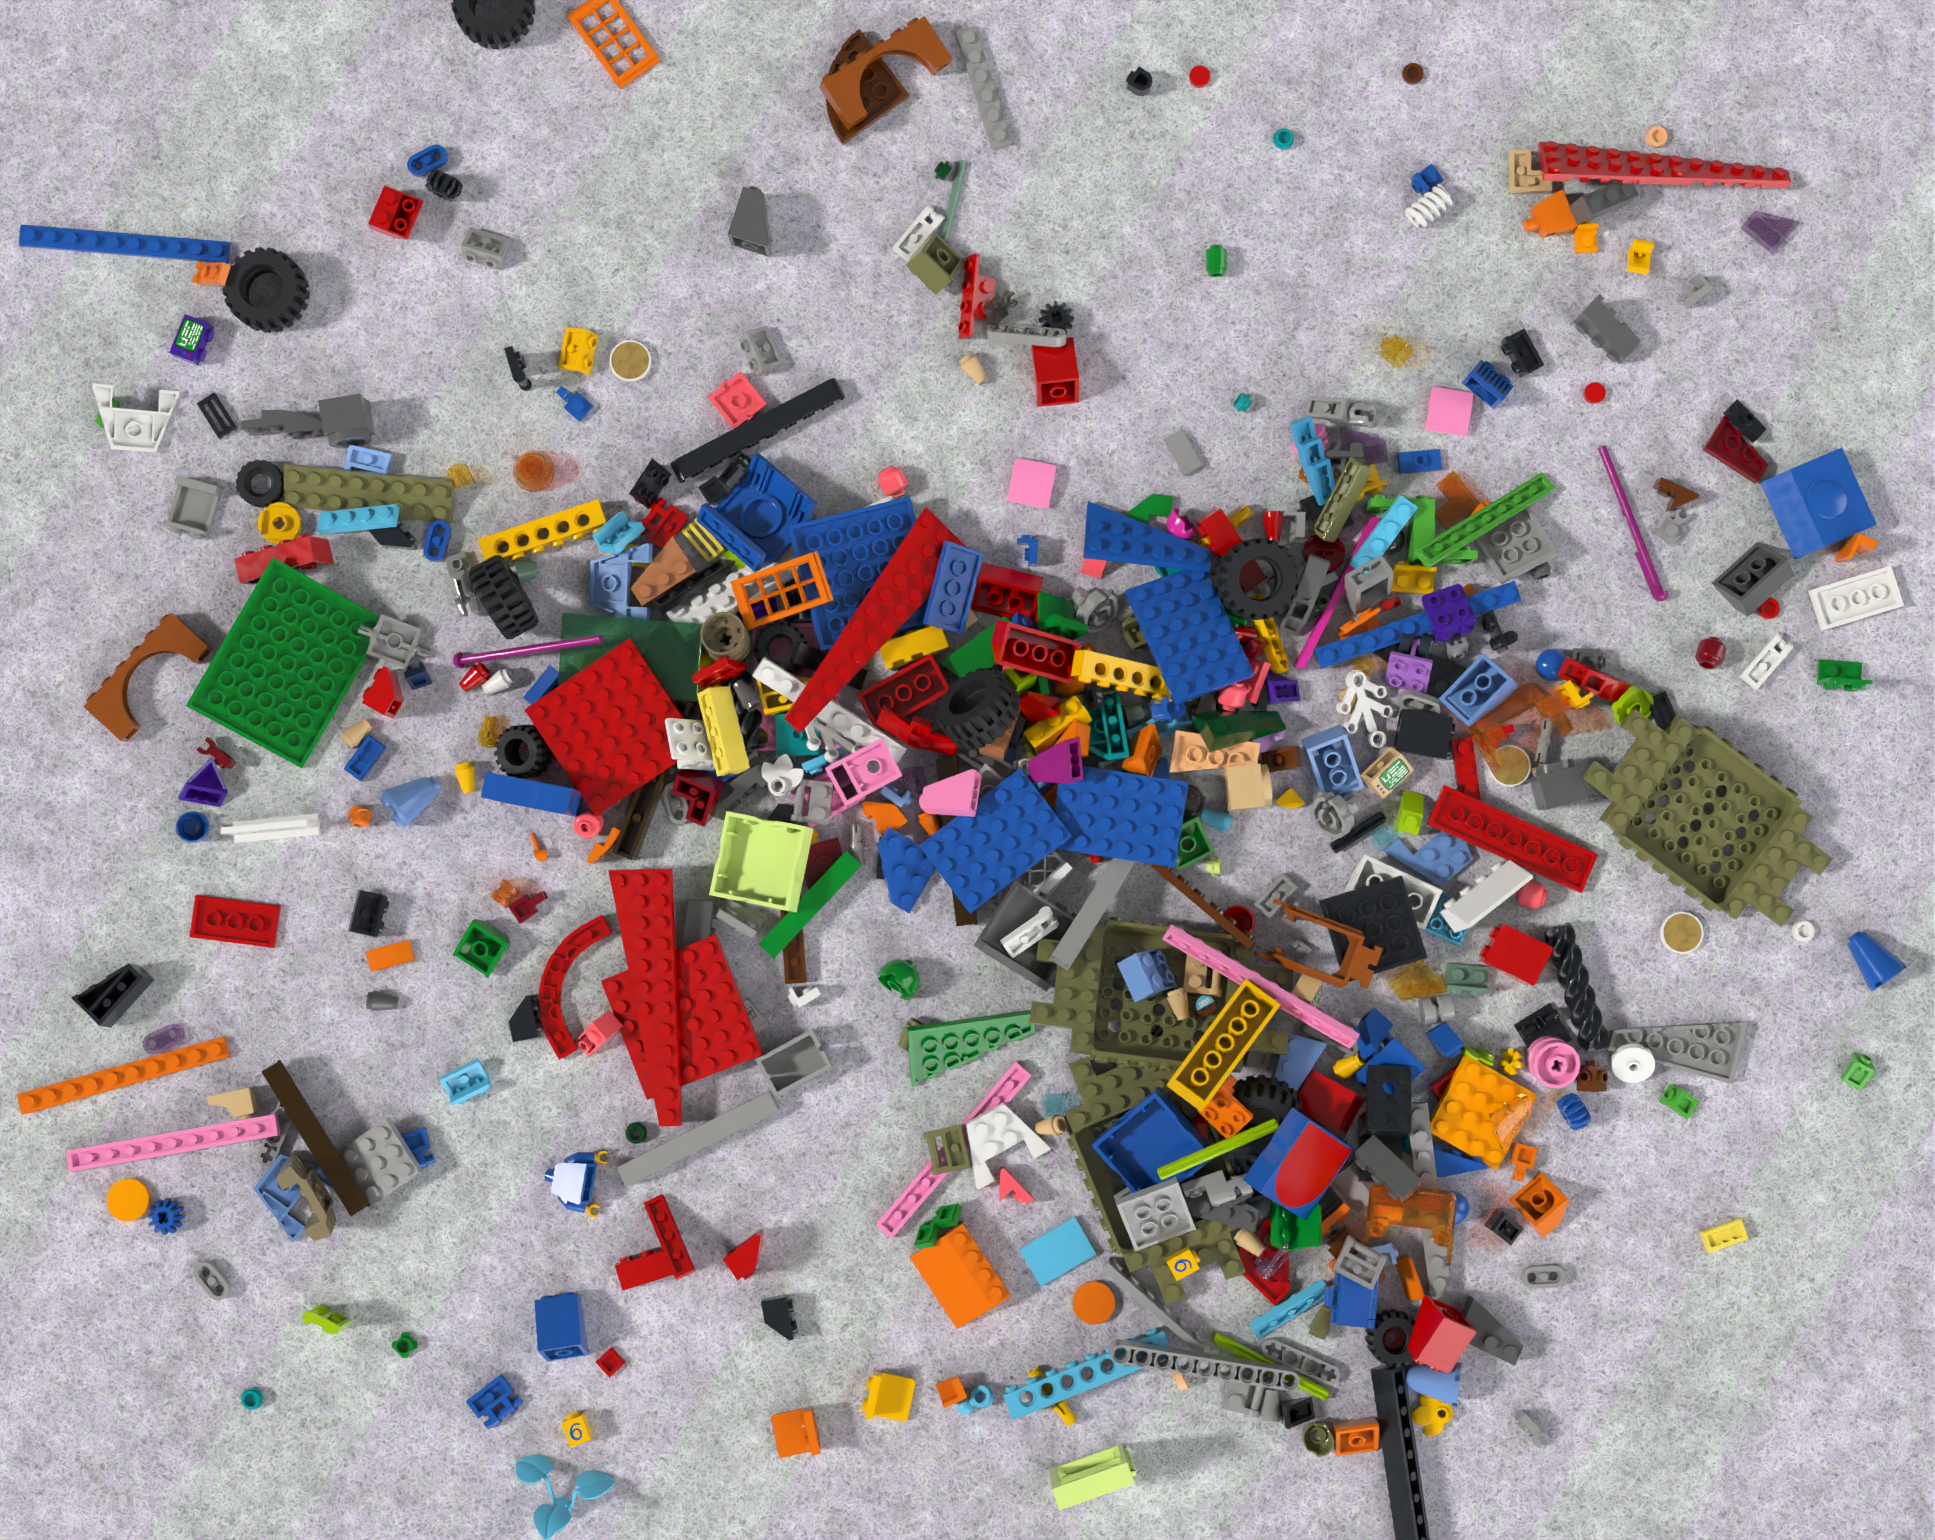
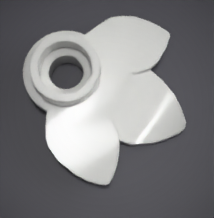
M783 754L776 760L774 765L764 762L761 773L762 777L768 782L769 791L775 796H782L788 792L789 788L798 786L803 778L804 770L800 768L793 769L792 760L787 754ZM778 781L782 782L783 787L781 789H778L776 787V783Z

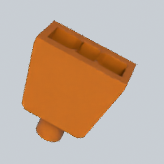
M1563 189L1536 204L1530 210L1532 218L1523 221V228L1526 233L1537 229L1540 238L1575 230L1578 224L1569 208L1570 205Z

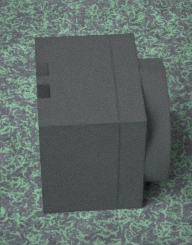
M361 394L318 400L323 434L328 437L329 446L348 448L349 445L360 446L372 442L371 435H375L371 406L370 402L363 398Z
M1573 758L1531 769L1533 777L1529 778L1538 810L1549 809L1589 798L1585 782L1582 779L1583 775L1580 765L1575 766Z

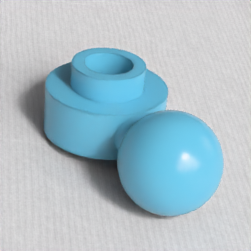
M976 1386L971 1392V1398L967 1397L957 1402L958 1411L963 1415H967L973 1411L974 1406L979 1408L989 1407L994 1399L993 1391L987 1386ZM983 1393L986 1394V1399L984 1401L981 1397Z

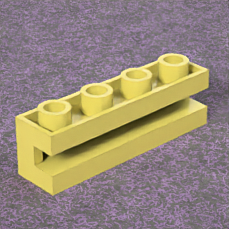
M730 686L711 687L698 693L697 696L717 776H724L728 773L731 775L739 774L749 769V760Z

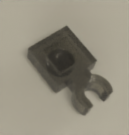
M1005 291L1002 297L997 295L983 307L990 325H997L1009 315L1007 309L1017 305L1018 302L1011 299L1015 294L1013 291Z

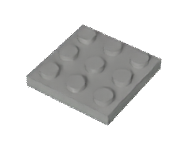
M1529 507L1474 540L1501 584L1558 556L1557 549Z
M390 1117L383 1119L338 1152L371 1206L378 1204L423 1172Z
M1176 1177L1115 1199L1135 1252L1196 1230Z

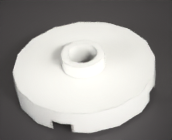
M1627 1044L1619 1047L1615 1054L1613 1053L1611 1068L1614 1075L1620 1080L1628 1083H1638L1652 1075L1655 1070V1059L1652 1052L1644 1048L1643 1045Z

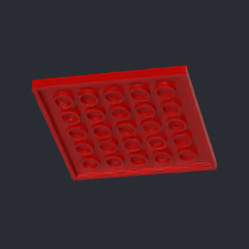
M631 638L524 709L595 816H598L677 763V760L671 757L665 720L667 718L684 719V717Z
M717 934L676 950L682 1087L764 1053ZM626 970L601 980L614 1016L623 1025L620 1028L621 1035L646 1099L649 1100L654 1097L629 972Z

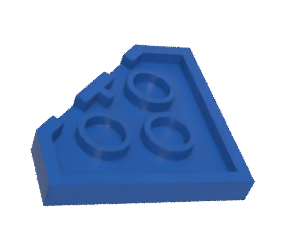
M887 827L877 844V848L881 856V866L885 882L887 883L889 902L910 913L936 868L918 844Z

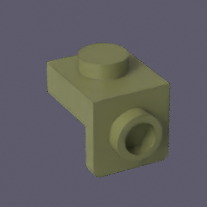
M1130 616L1122 623L1121 632L1132 652L1148 646L1136 617Z

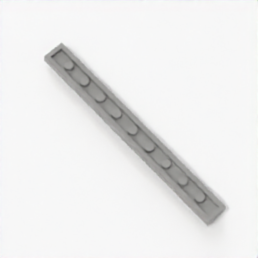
M1427 1101L1411 1103L1412 1132L1409 1133L1413 1172L1421 1179V1186L1416 1190L1429 1296L1453 1306Z

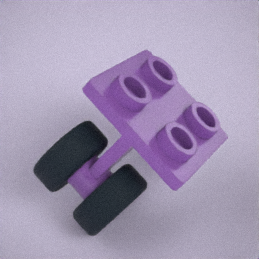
M1403 632L1399 651H1391L1384 684L1405 690L1411 689L1425 694L1433 664L1432 660L1427 659L1433 635L1423 633L1421 638L1413 637L1414 632L1412 634H1405Z

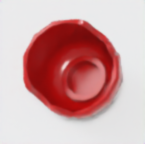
M1234 905L1224 911L1223 916L1225 918L1228 915L1238 922L1236 927L1241 931L1246 929L1252 933L1255 930L1256 920L1254 914L1248 908Z

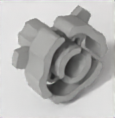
M1079 587L1075 589L1070 597V601H1073L1074 605L1079 608L1076 619L1081 623L1088 624L1089 634L1102 632L1110 626L1111 622L1104 617L1105 614L1111 619H1115L1119 606L1117 605V597H1115L1114 590L1111 588L1108 590L1103 588L1100 592L1095 590L1090 594L1087 590Z
M1320 790L1317 794L1318 798L1315 799L1314 805L1311 806L1312 818L1315 820L1317 818L1320 819L1316 822V827L1323 834L1330 835L1335 839L1342 838L1351 832L1350 828L1354 826L1353 814L1361 808L1360 800L1351 793L1342 798L1340 795L1334 796L1331 791L1325 792Z

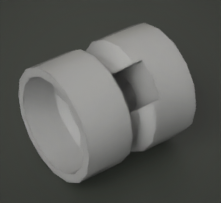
M1449 993L1437 995L1435 999L1431 996L1418 999L1423 1025L1436 1024L1437 1020H1440L1442 1023L1454 1021V1006Z

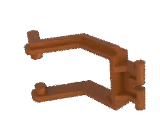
M1274 898L1273 903L1284 906L1283 911L1288 912L1286 919L1296 922L1297 917H1301L1346 934L1349 941L1348 948L1339 971L1331 975L1283 956L1285 950L1276 946L1273 952L1268 951L1267 954L1254 951L1253 955L1273 961L1339 988L1347 986L1350 977L1361 981V987L1369 988L1375 971L1368 969V965L1377 966L1383 948L1374 946L1372 950L1364 947L1362 944L1365 937L1362 931Z

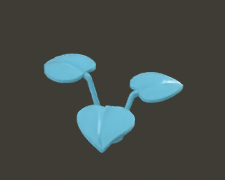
M535 1454L523 1457L516 1462V1475L521 1482L535 1484L543 1478L549 1490L553 1506L543 1504L535 1510L533 1516L535 1527L544 1540H549L554 1534L568 1525L571 1519V1507H574V1501L579 1492L581 1498L585 1500L598 1498L615 1484L614 1478L602 1471H584L576 1479L578 1488L574 1490L571 1500L569 1501L565 1497L556 1499L549 1478L546 1475L553 1470L550 1459L543 1455Z

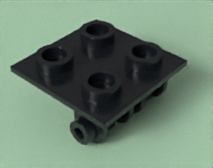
M652 458L629 494L634 497L636 502L649 509L653 503H656L659 493L663 487L667 486L672 474Z
M1493 610L1483 615L1484 619L1481 620L1482 626L1485 631H1489L1491 636L1489 643L1492 650L1496 651L1497 654L1508 650L1507 646L1517 641V633L1515 631H1508L1502 634Z
M1550 1003L1514 1024L1515 1029L1527 1048L1539 1037L1547 1035L1557 1036L1565 1042L1572 1040L1559 1019L1560 1014L1556 1009H1553Z

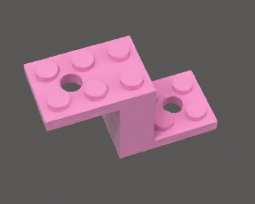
M880 738L826 767L827 772L812 780L834 784L830 818L864 801L866 795L903 775L883 738ZM877 761L880 765L878 772L870 773L867 769L868 763ZM805 786L803 816H808L811 787ZM796 788L790 791L794 799L796 797ZM807 823L810 828L819 825L814 823Z

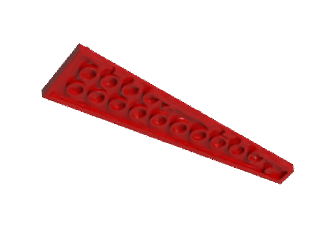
M1540 141L1538 145L1543 181L1569 182L1570 178H1580L1581 182L1598 179L1601 183H1609L1612 179H1617L1618 182L1627 184L1692 185L1693 182H1703L1704 186H1712L1713 182H1718L1727 187H1732L1734 183H1739L1743 187L1789 188L1791 183L1788 170L1780 167L1773 169L1765 168L1761 165L1748 166L1741 163H1723L1719 160L1704 161L1699 158L1687 159L1676 155L1670 157L1661 156L1657 153L1644 154L1638 151H1619L1615 148L1584 147L1573 143L1558 144L1554 141Z
M927 507L919 515L897 551L891 557L840 633L836 642L832 645L803 691L785 715L784 719L798 733H801L930 596L943 542L949 541L966 547Z
M672 868L608 870L659 1126H681L683 1123Z

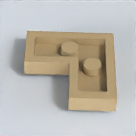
M1510 150L1508 152L1509 193L1552 192V181H1543L1541 170H1531V150Z

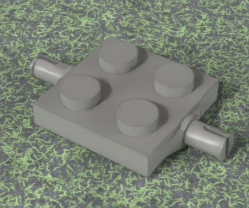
M383 614L380 615L378 623L373 629L361 624L359 628L367 630V632L358 630V633L370 637V644L366 654L406 669L415 654L427 658L428 654L423 652H430V650L418 646L421 628Z

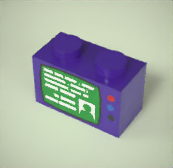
M184 314L169 353L176 358L198 366L200 361H204L207 351L205 348L207 343L213 340L214 327L208 322Z

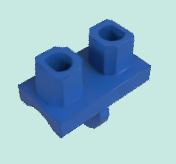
M1168 697L1161 698L1162 703L1151 705L1154 721L1165 719L1167 724L1173 723L1172 717L1179 719L1186 713L1184 703L1175 705L1173 701H1169Z

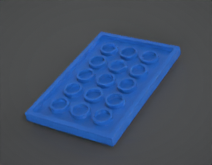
M1184 569L1125 591L1127 600L1175 705L1254 676L1251 665L1208 572Z
M1083 766V780L1074 783H1058L1054 812L1072 834V837L1057 849L1176 868L1189 782Z
M1019 768L978 800L975 817H955L921 843L919 847L971 914L1070 839L1072 834L1022 768Z

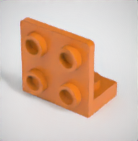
M1370 607L1357 616L1358 621H1355L1353 618L1341 626V632L1337 634L1340 640L1383 626L1376 616L1381 611L1379 607L1375 610Z
M1232 1075L1224 1081L1202 1112L1197 1110L1226 1139L1237 1134L1254 1117L1232 1095L1235 1091L1232 1087L1237 1082Z
M813 1406L771 1416L780 1458L811 1452L812 1456L821 1453L822 1447Z

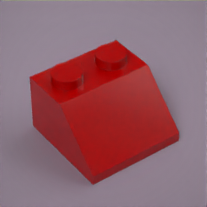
M762 1229L732 1249L723 1258L737 1281L742 1277L744 1280L748 1279L757 1270L756 1266L759 1263L764 1235Z

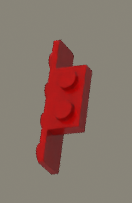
M980 254L967 256L964 262L963 295L960 304L961 318L958 325L959 339L973 336L975 318L984 321L993 320L996 279L978 275Z

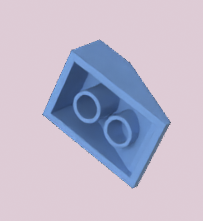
M1482 653L1447 689L1439 700L1470 727L1503 703L1517 689L1518 685L1489 657Z
M1341 725L1301 739L1305 755L1319 790L1331 791L1334 796L1340 795L1343 797L1349 793L1364 789L1348 736Z

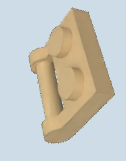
M1186 954L1183 979L1184 991L1187 994H1206L1212 997H1221V974L1213 969L1211 988H1205L1207 965Z

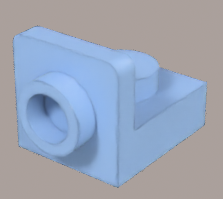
M892 785L890 788L884 786L880 792L900 808L903 805L908 807L914 798L911 795L913 793L911 788H909L903 798L900 797L901 792Z
M1389 1240L1366 1245L1378 1253H1387L1390 1263L1397 1264L1398 1250L1396 1245H1392V1242Z

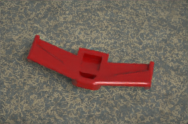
M883 705L876 721L877 725L913 748L950 756L955 755L958 746L947 735L931 732L934 723L915 715L910 723L888 709L887 705Z

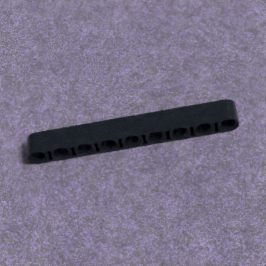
M836 378L829 379L675 459L670 463V466L679 483H684L685 479L693 478L703 473V470L708 467H715L722 463L723 459L727 457L730 459L740 454L741 450L749 449L759 444L760 440L768 439L778 434L779 430L783 428L786 430L797 424L798 420L802 418L805 420L815 415L816 411L824 410L834 405L833 402L839 399L843 400L845 395Z

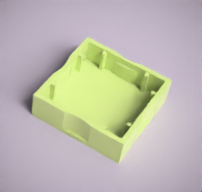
M726 811L720 839V854L714 868L709 895L797 912L814 829Z

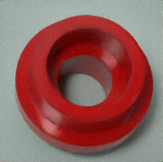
M1396 1327L1387 1329L1382 1338V1343L1389 1349H1396L1403 1342V1335ZM1395 1334L1396 1339L1392 1342L1389 1341L1388 1336Z

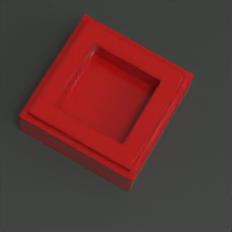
M610 1347L596 1361V1364L609 1378L626 1363L613 1347Z

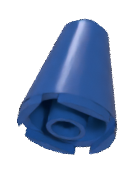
M1858 931L1848 938L1850 943L1847 945L1871 991H1874L1907 967L1904 962L1866 932L1861 934Z

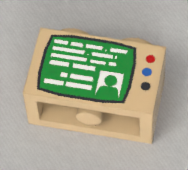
M1389 747L1360 776L1376 795L1384 799L1408 777L1413 768L1400 752Z
M1302 974L1292 993L1302 1001L1313 1004L1318 1009L1322 1001V981Z

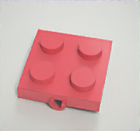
M739 372L728 382L727 380L720 384L721 387L708 396V399L732 429L750 421L751 418H754L757 413L767 406L766 402L742 372Z

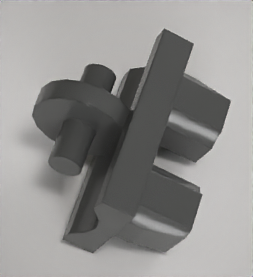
M1331 442L1329 450H1325V457L1330 459L1333 470H1340L1341 474L1350 456L1366 464L1362 443H1352L1350 451H1343V443Z

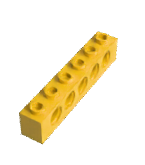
M597 499L480 538L478 542L484 560L494 555H501L505 560L512 558L513 561L523 559L525 557L524 554L529 552L533 554L545 551L544 547L550 545L553 547L562 546L565 544V540L571 538L573 541L583 539L585 537L584 534L594 533L607 522L602 503ZM585 516L589 517L588 525L580 526V519ZM568 523L569 530L561 533L559 530L560 526ZM549 530L548 538L540 539L541 531ZM525 536L529 537V543L526 546H520V539ZM503 543H508V551L500 553V546Z
M1075 650L1071 676L1079 677L1078 681L1091 683L1092 680L1097 682V686L1109 688L1110 685L1116 686L1115 690L1128 692V689L1134 690L1136 695L1146 696L1148 693L1152 694L1153 699L1162 700L1161 698L1168 697L1170 702L1173 701L1158 667L1088 650ZM1096 665H1097V667H1098V672H1097V674H1096V672H1095V666H1096ZM1114 670H1116V677L1113 675ZM1133 674H1134V676H1135L1134 682L1132 681V675H1133ZM1151 678H1152V680H1153V685H1152V686H1151V684H1150Z

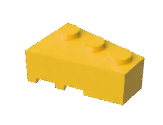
M924 625V629L918 631L914 629L904 633L902 637L889 639L880 648V652L887 669L894 671L915 663L929 654L935 655L950 649L951 646L943 629Z
M797 677L805 683H808V681L811 679L806 677ZM757 680L766 716L789 711L794 702Z

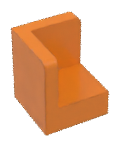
M959 1374L936 1384L943 1408L967 1398V1392Z

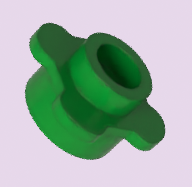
M408 1332L401 1333V1337L392 1343V1348L402 1358L409 1357L410 1352L418 1347V1342L413 1340Z

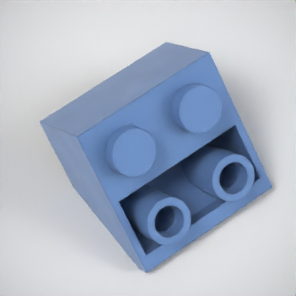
M1160 948L1135 953L1117 964L1135 1003L1148 1000L1177 987L1174 975L1170 972L1165 956Z

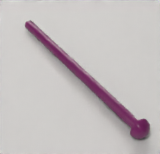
M1606 445L1598 448V451L1621 506L1622 515L1627 519L1629 529L1639 551L1635 554L1652 597L1656 601H1664L1668 597V590L1663 591Z
M600 634L463 655L462 652H458L453 656V663L458 668H464V663L602 643L603 637Z

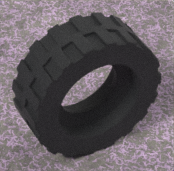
M257 459L252 462L249 461L245 466L241 467L240 472L237 474L236 489L244 501L255 507L263 508L269 507L270 504L278 502L283 497L284 474L277 466L266 460L260 461ZM257 474H266L271 479V488L264 494H257L251 488V481Z

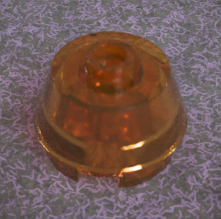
M537 450L521 454L513 466V476L516 483L522 489L530 492H537L547 488L555 475V467L551 458L544 452Z

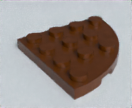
M860 29L853 33L842 45L841 50L832 62L829 72L836 73L840 70L839 67L847 61L852 63L857 59L856 56L864 50L869 52L874 48ZM881 57L870 63L861 75L860 96L863 106L868 113L864 120L847 130L826 98L828 117L834 133L842 146L909 98V93Z

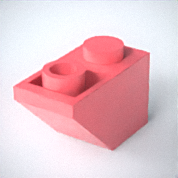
M608 1010L595 1020L575 1042L589 1057L616 1034L623 1025Z

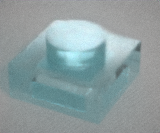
M1385 822L1366 834L1377 852L1396 841Z
M1043 1095L1042 1116L1051 1117L1058 1114L1064 1117V1095Z

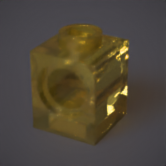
M1396 334L1391 339L1386 337L1379 346L1382 348L1379 355L1396 369H1399L1414 351L1411 346Z

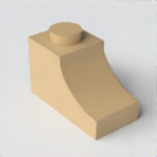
M254 1086L207 1097L208 1105L223 1106L232 1113V1117L240 1116V1120L254 1117L253 1113L259 1112Z

